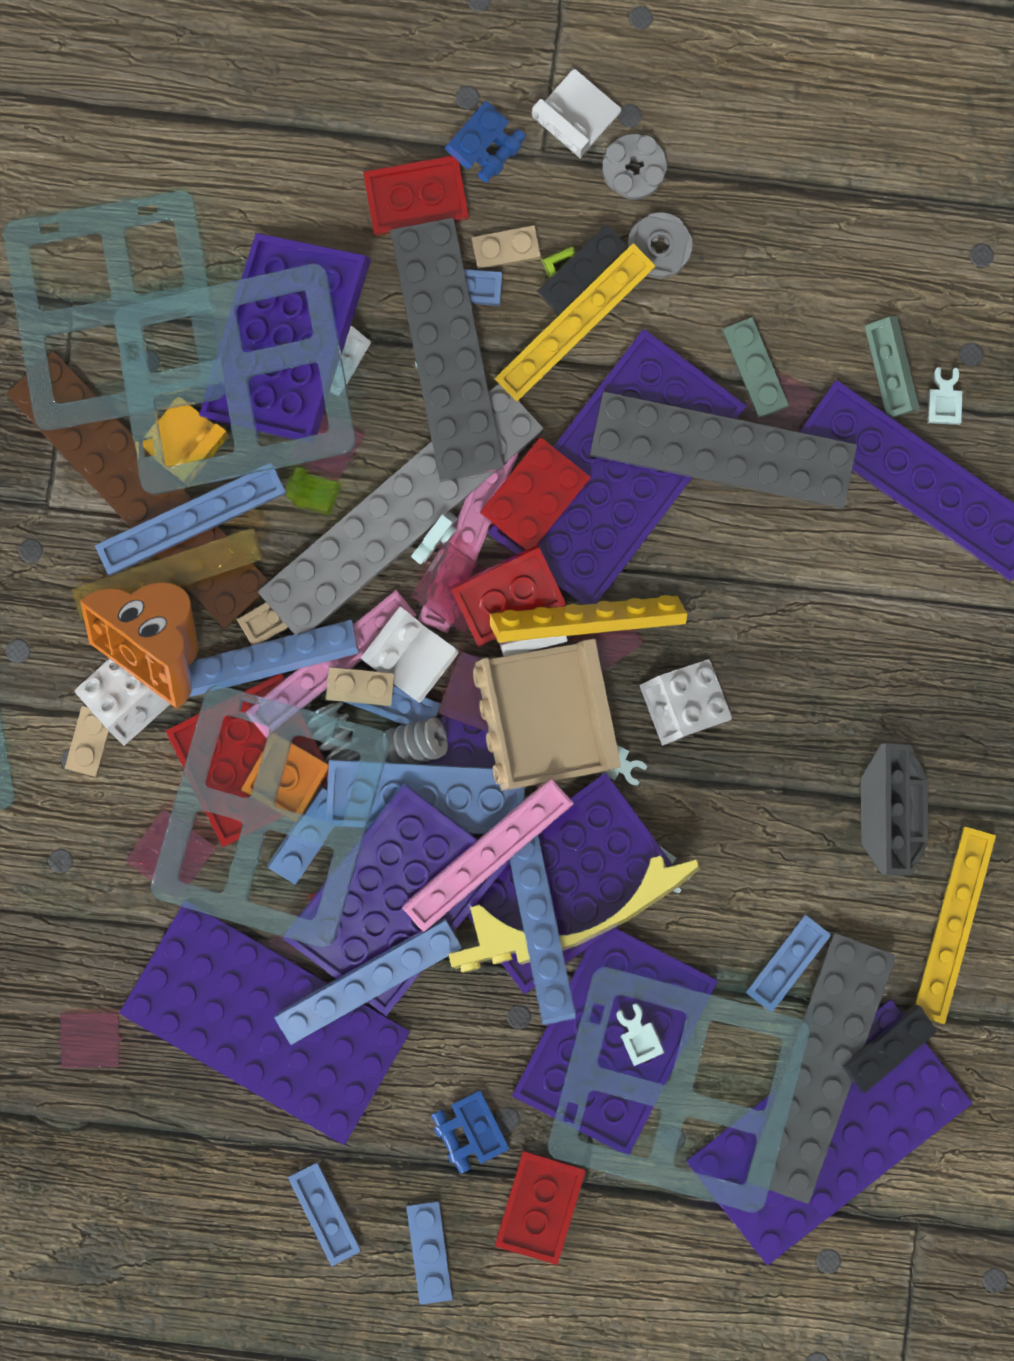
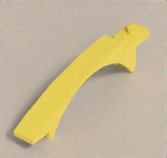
M661 856L651 858L647 873L629 902L614 916L591 929L580 933L559 936L562 951L578 946L632 919L678 888L700 870L698 861L694 860L666 868L664 859ZM481 905L470 907L480 946L448 954L451 967L455 969L461 968L462 973L481 968L480 962L492 959L493 964L512 960L511 954L516 953L518 963L523 965L530 962L525 933L502 923Z

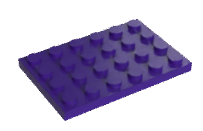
M255 233L199 416L211 421L314 445L371 259L365 255Z
M606 773L570 798L573 805L538 834L559 936L580 933L591 929L620 911L640 887L647 873L651 858L661 856L664 859L666 868L674 866ZM509 859L507 860V866L475 906L481 905L502 923L524 932ZM470 911V912L467 914V916L469 917V919H470V920L472 921V923L474 924V920H473V917H472V913H471V911ZM618 926L578 946L562 951L565 965ZM516 953L511 954L512 960L502 964L523 994L526 995L535 988L531 963L523 965L518 963Z
M403 783L283 934V939L336 979L422 931L402 909V905L479 839ZM507 861L436 922L446 918L454 932L471 911L470 907L475 906L507 866ZM421 972L371 999L368 1003L387 1016Z
M614 929L586 950L569 983L576 1018L548 1024L512 1096L629 1157L718 981L618 929ZM638 1003L643 1010V1018L641 1020L643 1025L653 1022L665 1053L634 1066L621 1035L629 1032L627 1026L619 1022L617 1012L623 1010L625 1017L632 1020L636 1015L632 1005Z

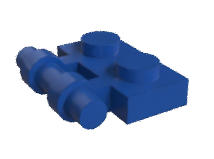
M485 101L444 149L467 170L477 162L483 167L478 173V177L487 183L493 176H498L504 168V162L510 156L516 155L521 148L520 144L526 136L519 129H516L511 136L506 135L502 130L508 125L509 121L490 103ZM492 142L500 148L494 156L485 151Z
M481 1090L451 1104L457 1117L448 1121L443 1110H439L431 1115L436 1125L434 1130L438 1137H442L449 1151L447 1156L451 1164L455 1163L460 1174L471 1169L466 1156L475 1152L480 1164L510 1149ZM462 1126L470 1142L463 1147L460 1146L453 1132L454 1129Z

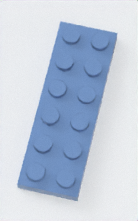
M329 759L325 825L368 828L403 783H405L469 833L486 834L524 801L525 787L501 791L500 784L495 783L493 768Z

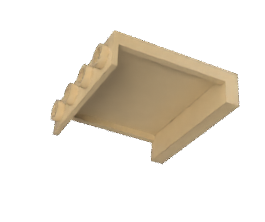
M595 639L585 640L573 645L489 660L484 658L475 663L476 668L473 669V678L476 687H480L482 695L480 713L483 720H487L489 733L486 734V742L489 751L494 754L496 765H493V777L495 783L500 784L501 791L542 784L550 778L558 781L611 771L621 767Z

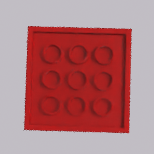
M282 673L165 731L223 848L286 817L241 790L273 733L325 762L301 711L296 713L267 738L246 714L247 710L285 680ZM328 773L321 783L326 788L328 785Z

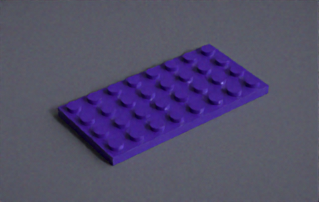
M645 329L641 331L554 445L557 451L588 474L591 479L540 541L538 546L558 588L581 605L597 604L692 479V477L591 457L590 452L603 392L738 419L746 408L744 403ZM494 525L489 530L488 535L513 554L517 555L525 551Z
M186 900L119 1014L342 1145L346 1144L411 1032L363 1004L290 1045L275 1020L274 1014L328 983Z
M892 1000L887 1001L877 1009L865 1046L903 1015ZM924 1043L866 1093L860 1092L852 1081L809 1204L746 1181L778 1088L688 1158L686 1162L768 1266L970 1106L972 1102L927 1044Z

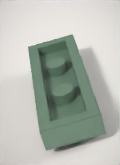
M889 316L865 325L886 415L891 418H897L920 410L897 316Z
M753 317L723 328V335L758 419L788 408L789 404Z

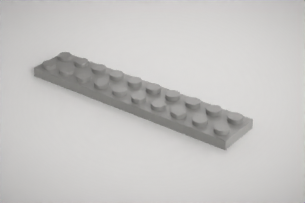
M498 384L488 393L504 466L514 455L521 452L543 433L544 429L519 401L516 402ZM430 442L262 587L258 594L294 635L316 629L431 530L442 514L454 510L497 471L440 482L433 445Z

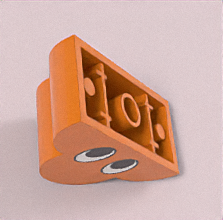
M153 583L139 588L132 594L119 589H102L80 600L89 643L176 709L187 701L192 691L189 665L195 660L199 646L190 599L182 588L170 583Z

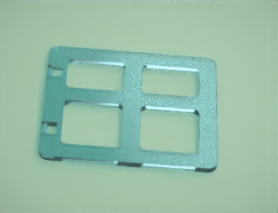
M176 191L155 195V197L138 200L132 199L60 212L50 216L11 221L5 226L3 237L35 423L40 429L47 431L218 400L224 396L226 381L196 213L190 194L184 191ZM156 205L158 214L139 217V207ZM172 221L175 225L184 285L180 288L138 295L134 292L124 232L130 227ZM58 222L60 231L41 234L40 225ZM85 235H101L111 298L103 302L48 312L40 311L29 251L30 247L35 244ZM187 311L190 313L201 372L200 377L189 381L152 386L149 379L140 322L145 318ZM111 324L115 325L118 330L127 382L126 391L68 403H56L45 339L50 335Z
M318 264L304 265L122 306L116 311L114 324L122 361L121 367L133 440L135 441L137 465L140 483L146 492L150 494L170 492L346 454L354 448L356 437L327 273L322 266ZM300 291L306 292L313 330L311 338L252 352L243 351L236 312L239 305ZM212 312L219 356L215 360L157 373L150 372L143 332L146 326ZM137 342L139 359L130 361L127 344ZM318 363L329 430L319 435L260 446L248 383L249 379L260 374ZM219 383L224 384L235 445L234 451L222 456L167 467L164 461L155 406L156 399L160 396ZM153 438L155 455L145 457L143 440Z
M214 685L210 687L204 696L151 883V891L154 897L165 902L313 946H330L336 938L390 747L388 735L377 729L224 686ZM243 701L259 705L256 716L240 712ZM228 715L262 724L269 728V735L255 785L249 798L212 789L206 785L222 722ZM337 727L353 731L351 742L334 738ZM301 735L360 753L359 767L344 820L341 824H333L276 806V796L291 743L295 736ZM200 810L236 819L242 823L240 838L226 887L222 893L187 884L179 879L195 817ZM269 830L329 846L334 851L318 912L313 920L252 903L248 898L265 835Z
M608 967L599 968L593 974L550 1134L548 1150L556 1159L744 1211L757 1212L763 1208L766 1202L809 1037V1027L803 1020L620 970ZM617 995H624L676 1009L686 1014L687 1019L671 1080L668 1084L655 1083L604 1069L598 1065V1058L611 1009ZM594 1003L605 1006L600 1025L589 1022ZM712 1021H720L779 1037L782 1040L783 1044L767 1106L764 1110L750 1109L694 1092L693 1085L709 1024ZM591 1091H600L658 1107L661 1110V1118L651 1155L648 1158H641L583 1142L579 1139L578 1133ZM568 1102L579 1105L574 1123L563 1121ZM686 1117H695L756 1135L757 1144L745 1184H735L681 1169L674 1165V1157Z

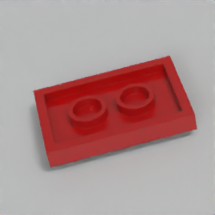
M453 156L363 172L375 237L391 234L390 230L449 218H454V223L469 220L459 161Z
M540 437L479 513L520 547L527 550L540 543L590 481L591 477Z
M538 545L450 586L478 647L496 639L490 626L491 614L503 613L507 610L525 611L534 610L538 607L556 608L566 605Z
M523 1151L495 1247L558 1265L586 1169Z

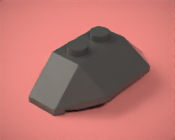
M881 744L861 777V844L882 875H912L915 865L921 859L928 845V778L920 762L913 754L912 746L908 744Z

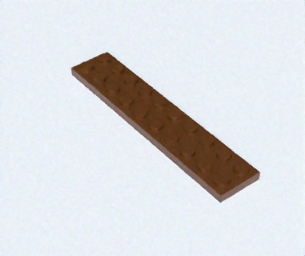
M54 351L6 393L130 528L193 500ZM218 526L156 554L224 629L229 627L261 597L258 591L269 582Z

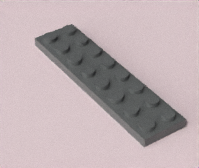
M454 218L392 229L390 233L439 480L443 482L504 470Z
M603 392L590 456L844 509L857 444Z
M833 933L746 1179L747 1182L809 1204L852 1083L842 1065L865 1046L896 955Z

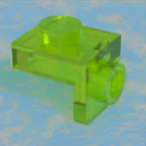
M297 467L294 475L287 482L286 493L287 498L296 507L330 516L341 486L338 482L309 475L303 468Z

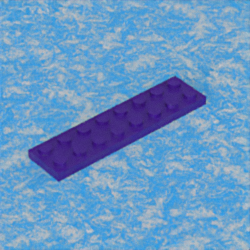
M836 380L800 430V433L857 444L852 472L1011 582L1014 578V503Z

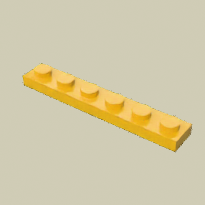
M633 243L536 337L495 380L516 402L519 401L656 266Z
M670 595L648 599L632 598L628 601L617 602L601 601L597 604L586 605L570 604L565 607L556 608L538 607L534 610L525 611L507 610L503 613L490 615V626L498 643L686 624L687 612L679 597Z
M963 827L915 1001V1005L921 1006L930 1021L941 1024L946 1022L996 835L968 827Z

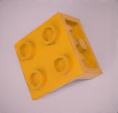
M178 397L140 444L159 464L189 487L229 436L218 424L215 423L214 425L207 418L200 417V413Z

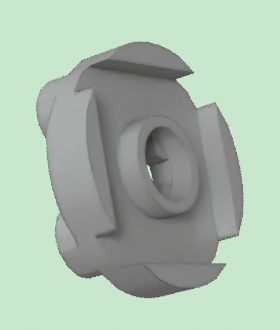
M629 134L618 138L613 144L609 145L603 159L602 172L606 184L612 191L629 200H639L652 195L662 184L666 174L667 162L662 148L652 137ZM631 159L642 162L644 166L639 169L638 175H634L632 170L627 171L625 166L630 164Z
M662 212L650 214L640 222L638 221L630 232L628 247L634 243L656 266L647 275L649 277L666 278L677 275L689 261L692 252L691 235L683 225L684 223L672 214ZM658 237L664 238V244L669 245V249L663 250L661 254L656 253L655 248L651 247V242H657Z

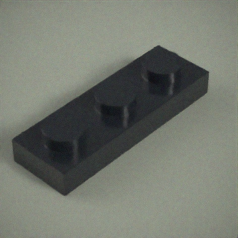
M604 224L536 292L557 315H560L629 247L607 224Z
M914 1004L842 1065L857 1089L862 1093H866L938 1031L921 1006Z

